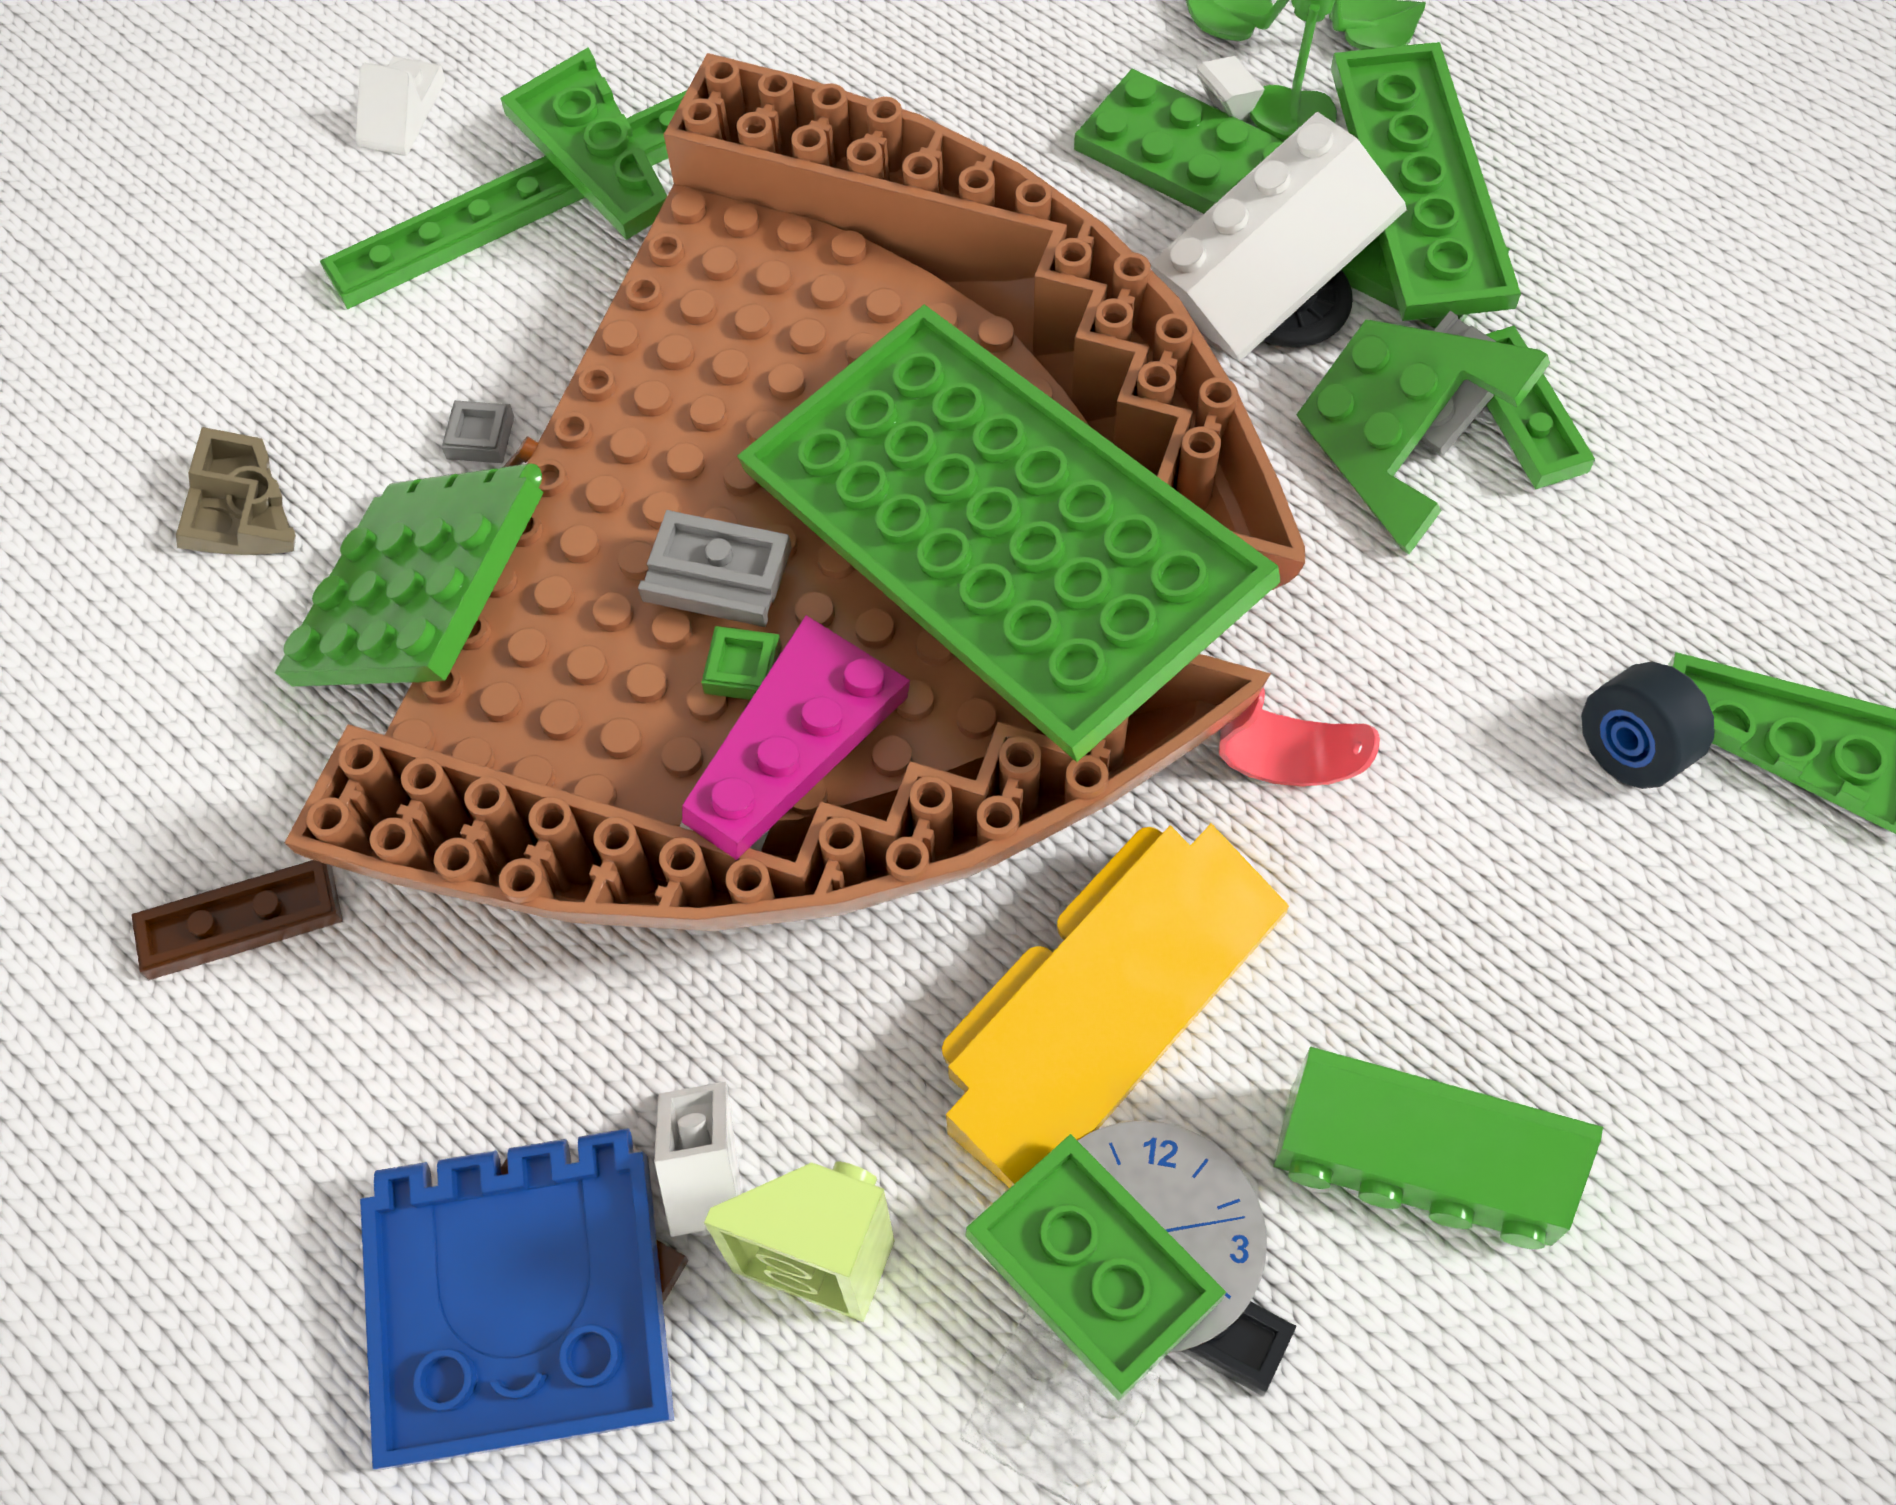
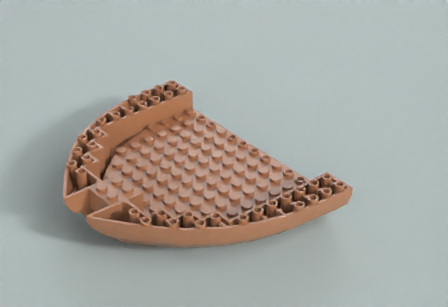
M707 53L664 132L674 184L546 426L536 450L527 463L535 464L540 468L542 482L539 488L544 493L447 679L434 682H412L385 735L350 724L346 726L284 843L294 853L306 858L391 884L570 923L720 931L840 916L968 878L1010 858L1112 804L1241 715L1260 694L1271 673L1199 654L1084 757L1076 762L744 471L737 457L738 454L924 304L1278 565L1281 582L1272 590L1289 583L1299 575L1305 564V545L1279 479L1243 405L1237 387L1229 380L1180 298L1151 270L1150 262L1145 256L1133 252L1103 222L1022 164L920 114L902 109L901 104L892 97L883 96L873 100L847 92L837 84H822L783 71ZM666 510L789 535L792 549L775 600L770 604L766 627L642 601L638 587L640 581L645 580L648 571L647 562ZM807 615L909 679L908 698L769 829L761 852L749 848L735 860L695 831L679 827L682 821V805L750 702L747 699L704 694L701 682L715 626L779 634L782 645L781 654Z

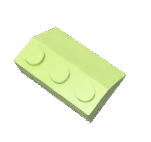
M836 1161L832 1170L815 1163H809L711 1207L704 1221L733 1273L864 1322L895 1242L885 1192L883 1188L875 1186L876 1176L865 1169L841 1161Z

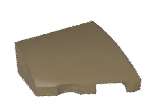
M201 427L188 472L189 491L176 532L177 548L236 555H266L293 552L296 534L293 527L290 528L282 506V494L277 480L272 477L269 456L263 439Z

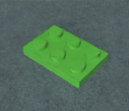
M1072 1134L1066 1137L966 1227L965 1237L1118 1401L1223 1300L1226 1291Z

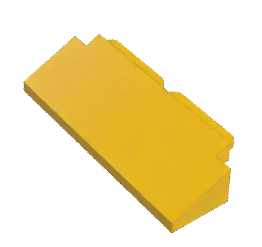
M1212 823L1207 826L1191 845L1171 825L1163 833L1153 827H1144L1138 830L1060 914L1057 921V931L1064 941L1055 951L1052 952L1042 946L1028 949L944 1040L942 1055L945 1062L949 1065V1079L965 1092L946 1113L947 1134L1006 1186L1011 1188L1070 1134L1076 1140H1079L1087 1134L1098 1130L1287 914L1289 905Z

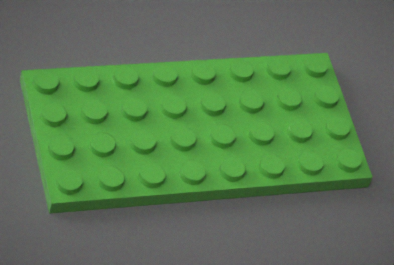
M925 304L737 455L744 471L1076 762L1084 757L1281 582L1278 565Z

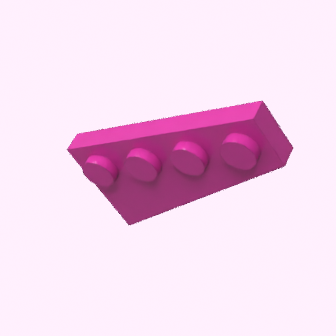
M806 615L682 805V823L737 860L908 698L910 680Z

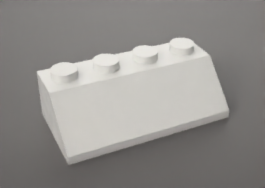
M1316 112L1150 262L1152 271L1180 298L1199 331L1240 362L1407 210L1406 204L1360 141L1319 112Z

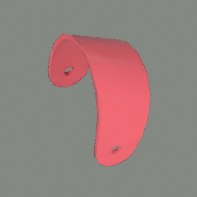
M1264 687L1254 702L1220 731L1219 755L1229 767L1254 779L1273 784L1301 787L1329 785L1363 773L1375 760L1380 742L1378 731L1375 727L1368 724H1330L1305 721L1263 710Z

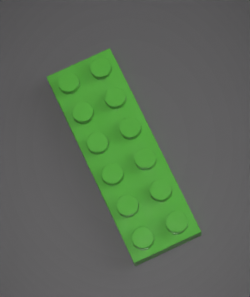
M1440 42L1334 53L1330 70L1348 132L1360 141L1406 204L1407 210L1378 236L1402 321L1445 317L1450 311L1456 315L1516 309L1521 292Z

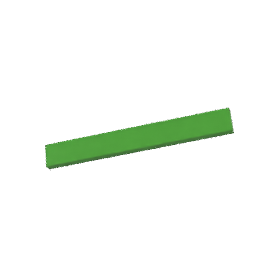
M686 91L627 118L632 128L633 136L639 148L645 152L651 166L668 159L664 132ZM544 156L320 260V263L348 310L585 198V196Z

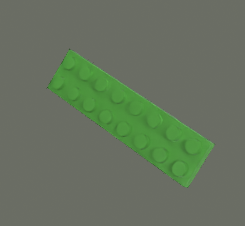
M1132 68L1075 133L1074 150L1205 214L1280 146L1284 140L1233 116L1229 117L1227 113ZM1377 236L1341 270L1348 278L1352 288L1399 311ZM1469 314L1457 316L1459 320L1464 322ZM1445 317L1419 319V321L1436 328Z

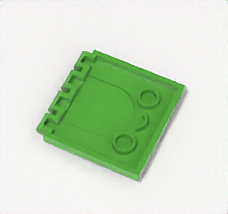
M529 463L499 469H486L390 483L382 496L373 498L357 528L353 529L343 540L340 547L342 555L330 576L325 578L315 589L312 596L314 604L302 625L295 629L287 638L283 648L285 655L274 673L292 687L445 681L544 493L539 488L542 482L540 468L535 464Z

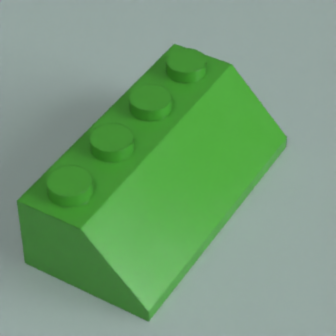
M1310 1046L1290 1090L1273 1167L1289 1171V1179L1303 1186L1327 1189L1330 1188L1331 1184L1359 1191L1358 1198L1373 1206L1398 1209L1402 1203L1429 1211V1218L1443 1226L1456 1229H1470L1473 1224L1500 1231V1238L1508 1244L1525 1249L1538 1250L1543 1249L1545 1244L1552 1246L1571 1229L1601 1142L1603 1127Z

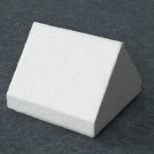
M1236 56L1205 61L1198 65L1196 73L1211 102L1219 110L1227 113L1229 117L1233 116L1247 122L1250 112L1253 111L1265 90L1264 87Z

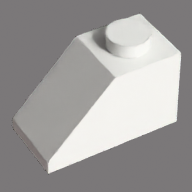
M726 1081L659 1093L654 1163L671 1237L690 1233L698 1236L711 1235L704 1224L710 1208L741 1194L740 1174Z

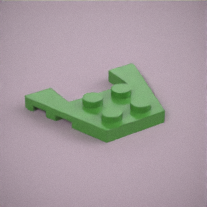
M1365 319L1296 415L1324 453L1359 494L1367 507L1390 533L1398 546L1410 555L1442 510L1436 501L1395 478L1396 472L1464 380H1469L1518 408L1547 369L1550 361L1548 354L1539 349Z

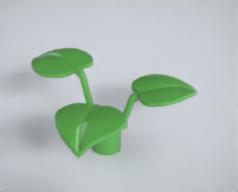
M1186 0L1189 13L1199 28L1214 37L1234 41L1249 39L1253 35L1255 27L1262 30L1268 29L1289 2V0H1277L1273 5L1271 0ZM1291 0L1295 15L1299 19L1306 21L1292 89L1281 85L1263 86L1265 90L1253 111L1250 112L1251 120L1261 130L1282 140L1290 137L1316 112H1319L1335 123L1337 110L1334 102L1328 95L1318 91H1302V83L1316 22L1322 21L1325 15L1328 14L1332 21L1333 29L1338 32L1345 31L1346 41L1351 46L1360 50L1404 46L1411 42L1416 27L1423 15L1426 2L1403 0Z

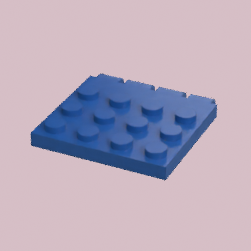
M629 1128L579 1136V1162L571 1163L567 1139L509 1148L507 1153L508 1174L505 1175L501 1173L500 1157L496 1150L438 1160V1186L433 1187L431 1171L427 1162L375 1171L374 1196L360 1199L373 1470H385L675 1421L649 1159L644 1152L634 1153Z

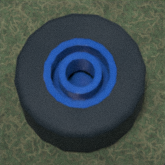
M1653 661L1634 664L1600 686L1587 697L1581 713L1582 734L1592 756L1607 773L1621 783L1640 789L1661 787L1705 756L1714 739V715L1703 692L1691 678L1676 668Z

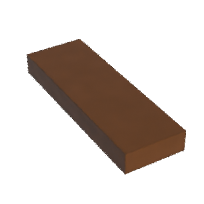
M315 860L131 914L139 970L148 980L343 922L332 865Z

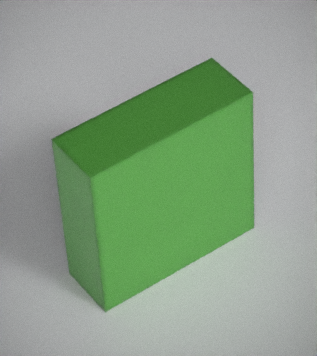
M715 626L701 682L704 694L751 700L780 655L782 646L780 635Z

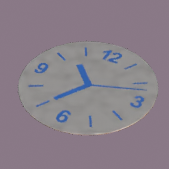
M1128 1121L1116 1123L1093 1131L1077 1140L1226 1291L1223 1300L1169 1353L1196 1347L1225 1331L1245 1311L1254 1297L1262 1278L1267 1254V1234L1262 1208L1250 1181L1241 1168L1221 1148L1205 1137L1183 1127L1164 1122Z

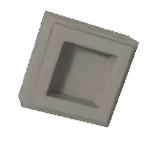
M454 400L442 443V450L446 459L503 463L515 417L511 405Z

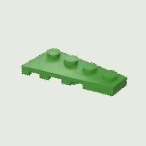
M589 47L500 98L505 115L626 240L653 224L667 198V194L645 152L639 148L633 136L632 128L625 115L621 114L614 100L612 90L605 77L601 76Z
M1675 652L1668 665L1676 668L1694 681L1706 696L1714 715V739L1712 744L1896 834V709Z

